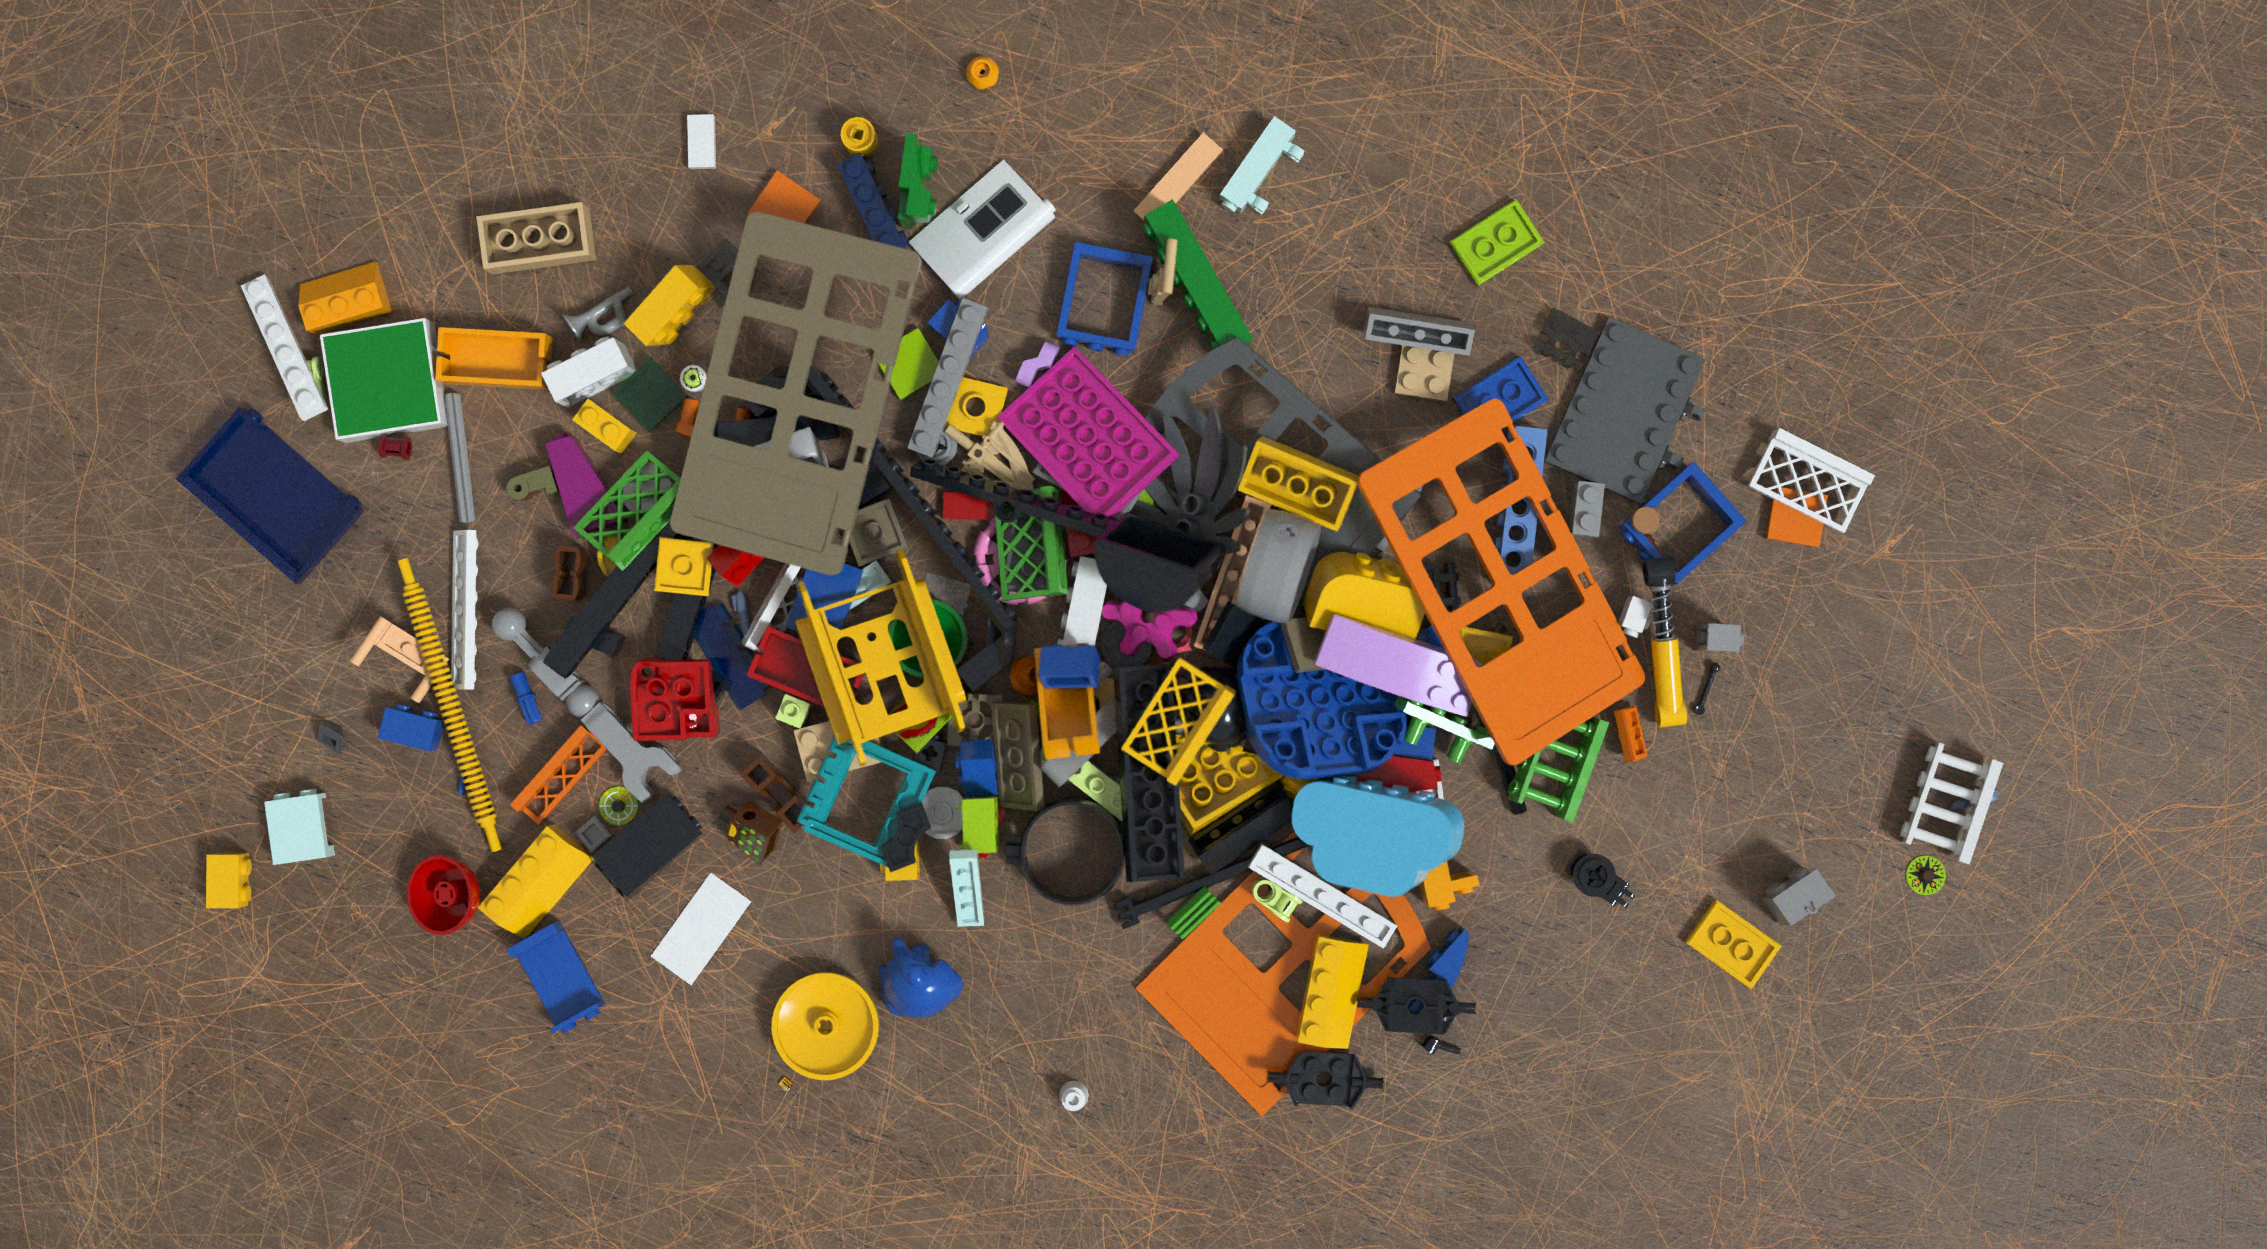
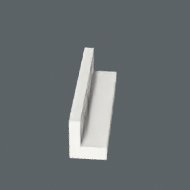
M787 563L784 564L741 641L744 646L763 654L764 651L758 649V643L767 626L774 629L778 628L779 631L785 632L787 628L785 626L795 599L785 602L784 596L791 585L795 584L797 592L799 591L798 583L802 582L803 578L798 579L797 573L801 567ZM791 605L790 609L787 612L786 606ZM783 608L785 618L781 623L772 625L771 620L777 609Z

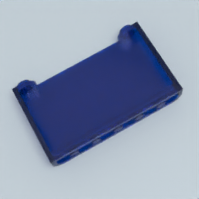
M239 407L180 473L176 480L295 584H301L364 513L361 509L363 504L354 496L349 495L348 497L263 423L264 417L253 408H250L248 411Z

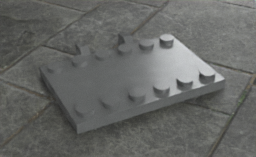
M1608 317L1545 456L1544 462L1588 482L1605 484L1606 490L1637 504H1642L1657 468L1664 469L1668 465L1678 469L1684 461L1683 457L1669 452L1672 446L1668 445L1678 421L1684 420L1685 416L1696 421H1701L1706 410L1694 405L1695 399L1689 396L1706 359L1612 317Z

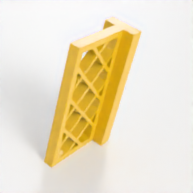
M1179 657L1121 749L1166 777L1167 781L1176 786L1235 695V690L1221 684ZM1180 666L1191 672L1193 682L1182 685L1177 684L1175 674ZM1195 675H1197L1198 677H1200V678L1203 679V680L1196 681V676H1195ZM1173 679L1174 686L1167 688V686ZM1209 683L1217 688L1212 698L1200 699L1198 685ZM1194 686L1197 701L1182 704L1179 689ZM1175 690L1178 705L1163 708L1162 694ZM1158 702L1159 709L1153 710V708ZM1208 703V705L1203 711L1202 704ZM1198 705L1201 716L1197 721L1186 723L1183 708ZM1179 709L1182 724L1167 727L1164 712ZM1161 713L1164 728L1149 731L1146 719L1149 715ZM1144 725L1145 732L1138 733L1141 727ZM1194 725V727L1189 733L1187 727ZM1184 727L1185 741L1172 745L1169 730ZM1165 731L1168 746L1153 749L1150 734ZM1146 736L1149 750L1138 752L1130 747L1134 738ZM1179 748L1176 755L1174 756L1173 749ZM1169 750L1171 762L1167 769L1156 763L1154 753ZM1150 754L1151 760L1144 755Z

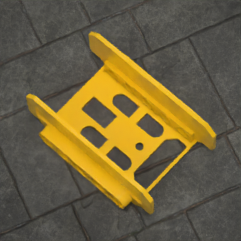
M902 549L896 551V561L901 572L902 581L815 610L804 582L798 583L799 593L807 617L795 621L837 744L851 741L860 767L866 765L861 743L950 713L958 733L962 732L965 728L958 703L966 701L963 687L926 583L923 578L914 581L907 558ZM893 588L897 604L891 614L843 630L829 625L824 611ZM898 619L905 623L912 646L895 651L888 632V625L891 621ZM868 633H875L876 639L869 641L867 639ZM850 637L854 640L862 663L844 668L837 649L839 639ZM917 656L924 676L922 685L911 687L907 684L899 661ZM866 673L873 693V699L869 704L861 705L856 702L848 681L849 678ZM896 675L908 709L888 715L876 681Z

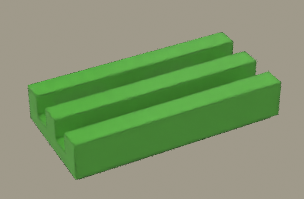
M1204 886L1166 923L1177 935L1184 939L1221 902Z

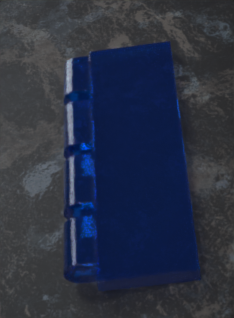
M724 603L715 608L711 604L699 611L696 620L699 623L694 637L706 657L711 660V665L716 673L731 683L727 691L738 709L742 710L767 694L765 689L770 685L747 676L755 654L748 647L740 650L739 646L743 644L741 641L744 636L736 623L728 628L725 626L733 618Z

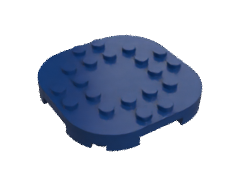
M1272 622L1260 628L1242 649L1237 662V681L1249 739L1258 756L1276 772L1296 779L1363 774L1382 766L1394 755L1403 742L1406 733V714L1394 705L1397 699L1396 694L1327 669L1295 673L1280 623Z

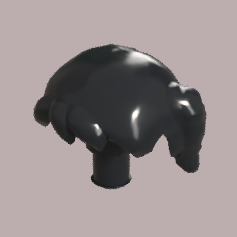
M1203 666L1200 668L1201 671L1221 684L1235 690V695L1206 738V741L1211 743L1208 746L1212 750L1226 752L1231 747H1238L1241 741L1245 740L1248 733L1237 681V669ZM1209 683L1198 685L1200 699L1212 698L1217 688ZM1194 686L1189 687L1188 691L1179 689L1182 704L1197 701ZM1173 690L1174 701L1178 702L1176 692ZM1208 703L1202 704L1203 711L1208 705ZM1198 705L1184 708V715L1187 721H1197L1201 715Z

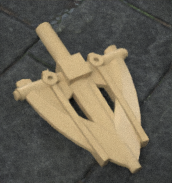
M994 421L990 427L991 431L987 436L983 435L982 438L984 440L982 443L977 442L976 444L951 424L945 430L948 436L969 451L967 455L970 458L962 462L964 464L961 468L963 472L981 474L986 479L991 480L984 474V468L1000 478L1001 482L1008 483L1010 487L1019 490H1034L1032 482L1036 478L1029 472L1020 450L1003 429L1004 423L1002 421L997 423ZM1001 453L1009 460L1011 469L995 455Z

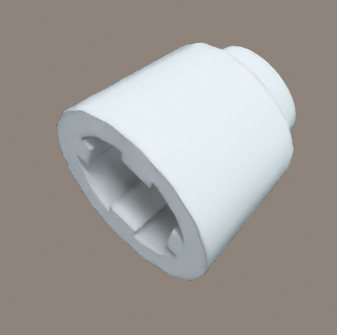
M1079 1081L1065 1083L1059 1093L1060 1102L1069 1111H1077L1084 1107L1089 1097L1088 1089Z

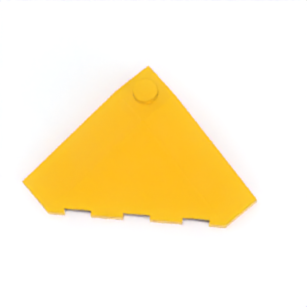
M1176 734V744L1183 743L1186 737ZM1205 740L1179 780L1181 820L1192 836L1283 778L1284 775L1270 768L1257 754L1243 751L1242 746L1231 747L1226 752H1217L1212 750L1208 746L1211 743Z

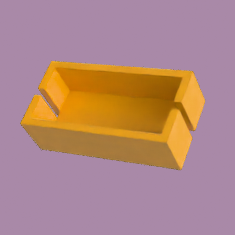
M439 327L437 351L450 356V360L437 356L435 380L449 385L549 390L541 373L548 370L546 361H552L553 337L546 333Z
M1087 642V643L1070 644V645H1064V646H1077V645H1079V644H1088V642ZM1041 648L1034 649L1042 739L1046 760L1070 757V752L1075 751L1076 756L1100 753L1093 687L1044 688L1039 678Z

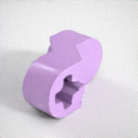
M1045 341L1038 357L1023 361L1015 382L1029 388L1038 371L1049 369L1053 366L1060 347Z

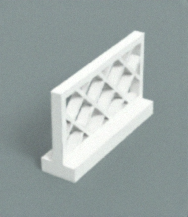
M1781 428L1772 431L1768 439L1769 443L1747 487L1842 534L1845 533L1867 486L1871 485L1875 475ZM1773 448L1783 451L1785 463L1773 466L1770 457ZM1790 455L1797 459L1791 460ZM1801 460L1807 464L1810 474L1797 478L1792 463ZM1766 463H1767L1769 468L1764 469V467H1765V465H1766ZM1788 465L1792 480L1780 484L1775 469ZM1813 467L1819 469L1820 471L1815 472ZM1770 471L1775 485L1769 488L1757 484L1761 473ZM1825 472L1831 476L1834 486L1821 490L1816 475ZM1811 477L1816 492L1803 495L1799 480ZM1794 483L1798 498L1792 500L1785 498L1781 486ZM1846 484L1858 489L1854 498L1848 501L1844 500L1840 486ZM1776 488L1777 493H1775V492H1773V491H1771V490ZM1835 488L1840 503L1827 507L1822 492ZM1817 494L1822 509L1813 512L1808 509L1805 498ZM1800 500L1801 505L1795 503V501ZM1841 506L1844 514L1841 525L1832 521L1828 510Z

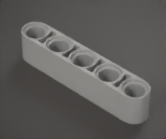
M1115 696L1096 714L1100 748L1117 733ZM1075 751L1070 752V757L1049 759L1041 769L1058 787H1061L1094 754L1076 756Z

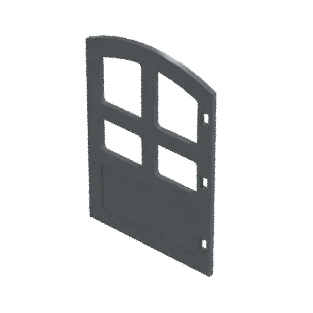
M1239 337L1215 348L1181 373L1163 392L1146 417V420L1161 436L1165 432L1163 416L1166 415L1172 418L1174 416L1179 417L1203 438L1208 416L1191 403L1190 396L1217 374L1233 365H1239L1272 393L1280 403L1246 445H1240L1221 428L1223 456L1228 460L1229 464L1220 475L1216 494L1241 446H1247L1246 469L1257 440L1264 436L1276 441L1295 418H1301L1328 442V447L1318 458L1322 461L1358 476L1382 461ZM1254 361L1267 371L1262 377L1249 368ZM1317 415L1330 425L1325 432L1312 422ZM1162 480L1175 497L1178 505H1180L1177 492ZM1359 487L1356 489L1340 529L1336 532L1321 525V534L1313 563L1292 619L1307 617L1303 601L1314 569L1322 558L1335 552L1364 553L1369 555L1385 537ZM1416 489L1393 502L1392 507L1399 520L1421 497L1422 494ZM1276 506V508L1274 509V510L1286 511V510L1281 509V508H1279V507H1277V506ZM1225 533L1218 534V536H1226V537H1229V536L1226 535Z

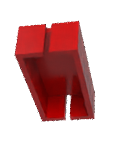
M767 626L758 647L759 650L764 652L762 656L757 653L755 654L747 676L824 707L801 639ZM840 656L844 668L859 664ZM864 674L848 679L851 689L859 688Z

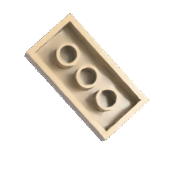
M583 202L476 216L483 269L490 274L596 260L590 209Z

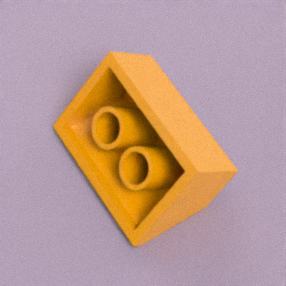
M376 261L300 284L298 303L306 331L315 335L392 313L379 265Z

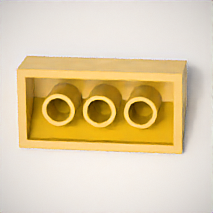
M556 824L549 825L479 905L478 909L500 927L526 939L590 865L592 855Z
M1316 933L1296 1033V1039L1299 1043L1323 1048L1348 1049L1357 1006V996H1359L1369 946L1368 943Z

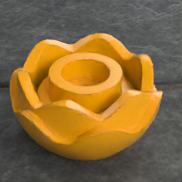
M979 56L969 62L966 77L968 82L975 88L980 90L995 85L998 80L999 68L991 58ZM981 70H984L985 73H984V74H980V71H981Z

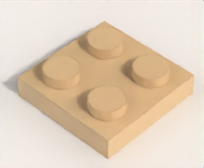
M1401 345L1394 394L1447 402L1455 353Z

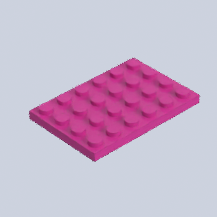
M1075 346L997 417L1084 511L1093 514L1102 513L1107 515L1109 519L1113 518L1180 456Z

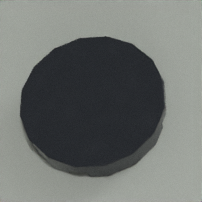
M1117 620L1108 625L1100 640L1101 653L1106 662L1112 667L1143 665L1151 654L1152 643H1143L1135 655L1126 656L1119 648L1120 641L1126 633L1124 625Z

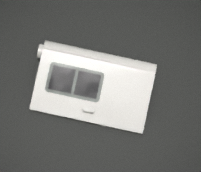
M1003 159L912 238L909 244L960 301L1054 220L1055 216L1053 213L1056 209L1048 199L1045 198L1042 201Z

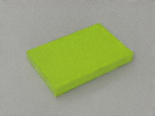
M1517 199L1449 242L1477 287L1545 243Z

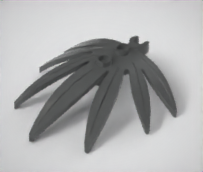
M1210 406L1193 490L1192 467L1185 441L1172 417L1164 415L1163 423L1166 441L1180 455L1171 463L1180 505H1178L1175 497L1159 477H1156L1145 487V490L1165 512L1154 505L1140 500L1136 501L1130 512L1136 516L1223 543L1225 546L1224 554L1239 552L1241 547L1235 539L1218 536V534L1229 532L1241 525L1248 517L1250 508L1233 511L1217 521L1216 518L1227 507L1239 487L1246 465L1247 446H1241L1216 494L1221 474L1223 445L1218 412L1216 407Z

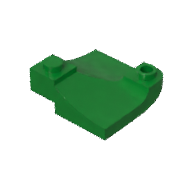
M906 133L899 181L901 198L898 220L903 229L913 230L916 224L930 223L931 215L935 216L937 200L933 199L931 191L925 190L923 182L931 180L932 172L936 173L938 157L934 156L932 148L920 144L917 134Z

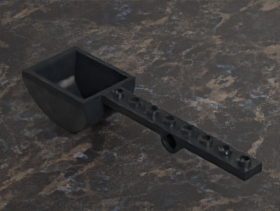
M924 458L911 466V477L994 503V513L1002 522H1013L1024 513L1098 537L1095 545V561L1102 579L1121 600L1144 611L1162 613L1173 611L1183 606L1214 575L1224 556L1225 546L1223 543L1130 513H1125L1119 520L1115 521L1102 513L1093 514L1084 511L1082 507L1077 505L1068 506L1059 503L1057 499L1052 497L1044 498L1034 495V492L1027 489L1019 490L1010 487L1006 482H994L986 479L981 474H969L956 466L938 464L936 460L931 458ZM1008 502L1013 505L1014 509L1009 506Z

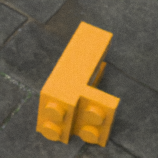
M1447 861L1431 869L1425 880L1419 884L1422 902L1429 908H1434V911L1447 909L1450 907L1449 903L1456 902L1454 892L1466 894L1473 892V887L1480 886L1478 875L1470 870L1450 875Z

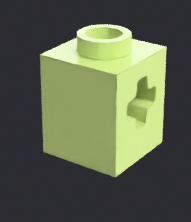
M785 694L775 719L798 728H805L814 703L792 694Z

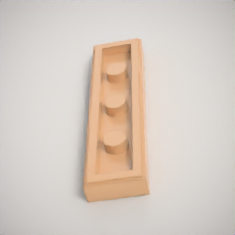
M1203 132L1134 209L1133 213L1144 221L1146 214L1173 199L1176 204L1223 152V149Z

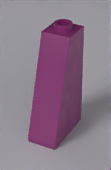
M564 433L553 436V441L545 444L572 535L581 536L573 527L610 488L578 439ZM618 501L609 502L605 506V514L618 513ZM623 518V523L629 521L628 518ZM618 519L605 520V528L618 525ZM599 521L590 522L583 530L587 533L598 531Z

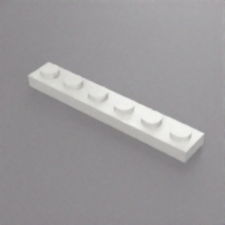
M264 274L241 285L299 417L306 421L328 410L269 278Z
M476 530L453 531L451 681H454V685H451V689L455 687L456 689H474L476 681V671L474 669L477 652L475 644V629L477 627V619L475 617V604L477 602L476 576L478 573L476 564V550L478 548Z
M1262 843L1248 864V867L1382 948L1386 946L1397 928L1395 923Z

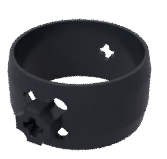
M1061 798L1046 804L1037 811L1027 823L1022 836L1006 837V864H1021L1022 872L1030 886L1045 899L1066 906L1085 905L1106 895L1119 880L1125 865L1123 831L1112 813L1102 805L1085 798ZM1081 805L1097 811L1110 822L1118 836L1121 849L1118 867L1112 878L1102 888L1091 894L1070 897L1054 893L1035 878L1029 867L1026 843L1030 829L1044 813L1059 806Z

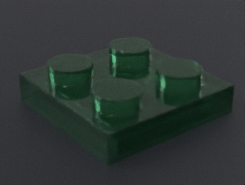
M651 357L612 393L650 433L684 402V399L689 397Z

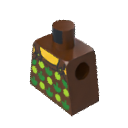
M750 802L745 803L739 811L729 805H726L721 811L719 818L730 825L727 834L728 841L757 864L761 865L776 848L783 820Z

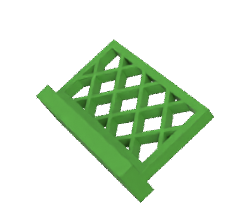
M646 451L573 528L623 571L670 522L681 477L677 476L650 452ZM650 460L655 465V474L642 475V467ZM671 478L675 481L669 490L660 491V479ZM655 480V491L641 493V481ZM636 482V493L623 495V487L627 483ZM655 497V504L651 509L641 510V499ZM636 499V511L623 512V501ZM618 501V513L605 514V506L609 502ZM636 517V525L632 529L623 530V518ZM618 519V530L605 532V520ZM599 521V532L587 533L583 529L590 522ZM618 536V544L610 552L604 548L605 537Z
M1044 486L1040 487L1041 489L1030 490L1034 492V495L1044 498L1052 497L1060 503L1059 489L1055 487ZM995 515L1002 600L1009 601L1068 594L1062 526L1031 516L1024 527L1021 528L1014 522H1004L1003 524ZM1035 520L1042 525V532L1036 540L1027 533V530ZM1010 524L1020 531L1011 543L1004 537V531ZM1023 535L1033 542L1025 555L1015 547ZM1037 546L1044 551V559L1039 566L1029 559ZM1011 549L1022 557L1014 569L1009 568L1005 564L1006 555ZM1025 562H1028L1036 569L1027 581L1017 573ZM1006 569L1010 572L1007 578L1005 574ZM1039 573L1046 578L1047 589L1037 590L1031 585ZM1015 576L1024 585L1018 593L1009 594L1007 585Z

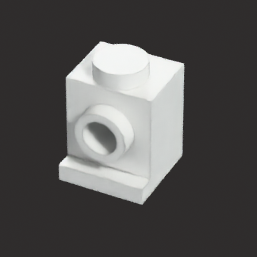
M1635 596L1627 597L1618 621L1625 635L1638 638L1639 633H1642L1643 629H1648L1652 619V615H1649V613L1654 610L1653 603Z

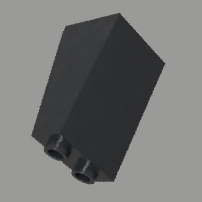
M668 794L663 796L592 855V863L626 902L702 836L700 831L702 828L701 824L693 816L688 818L682 811L685 806L676 796L672 798Z

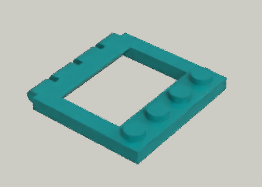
M834 736L828 750L836 753L837 756L834 758L826 754L817 775L826 778V781L822 782L814 779L806 798L815 803V806L804 803L796 821L806 825L804 831L888 867L881 846L887 844L896 834L898 827L896 812L923 801L936 770L871 741L861 743L865 755L906 772L873 845L825 824L856 754L851 741L838 745Z

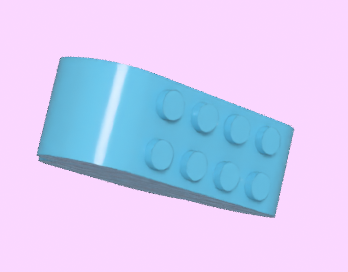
M1354 775L1325 777L1304 786L1294 800L1292 825L1297 836L1305 843L1313 846V865L1317 873L1330 883L1385 896H1399L1422 883L1431 869L1450 860L1461 847L1464 833V820L1461 812L1451 802L1434 797L1435 793L1419 790L1417 794L1408 792L1409 788L1406 786L1393 785L1390 788L1382 786L1383 782L1367 779L1366 782L1357 781V776Z

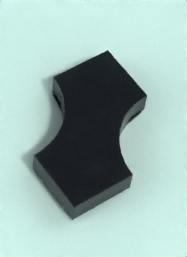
M922 802L896 812L898 820L896 834L887 844L881 846L890 872L916 863L915 844L918 838L932 827Z

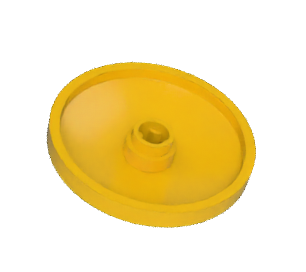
M835 972L813 973L797 980L782 994L776 1004L772 1017V1037L780 1057L797 1073L816 1080H834L847 1076L857 1070L871 1055L879 1035V1015L871 995L856 980Z

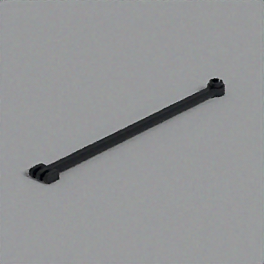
M1295 837L1270 849L1284 857L1311 845L1305 843L1299 837ZM1254 855L1229 864L1212 875L1207 873L1133 904L1131 898L1114 904L1115 910H1119L1124 906L1127 910L1117 915L1119 920L1128 916L1131 920L1124 922L1121 925L1122 929L1124 930L1139 924L1138 916L1194 894L1204 886L1209 888L1252 870L1248 867V864Z

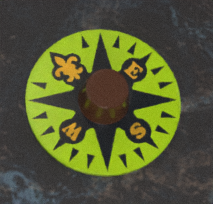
M1919 856L1912 860L1907 867V883L1918 894H1934L1945 883V868L1935 857Z

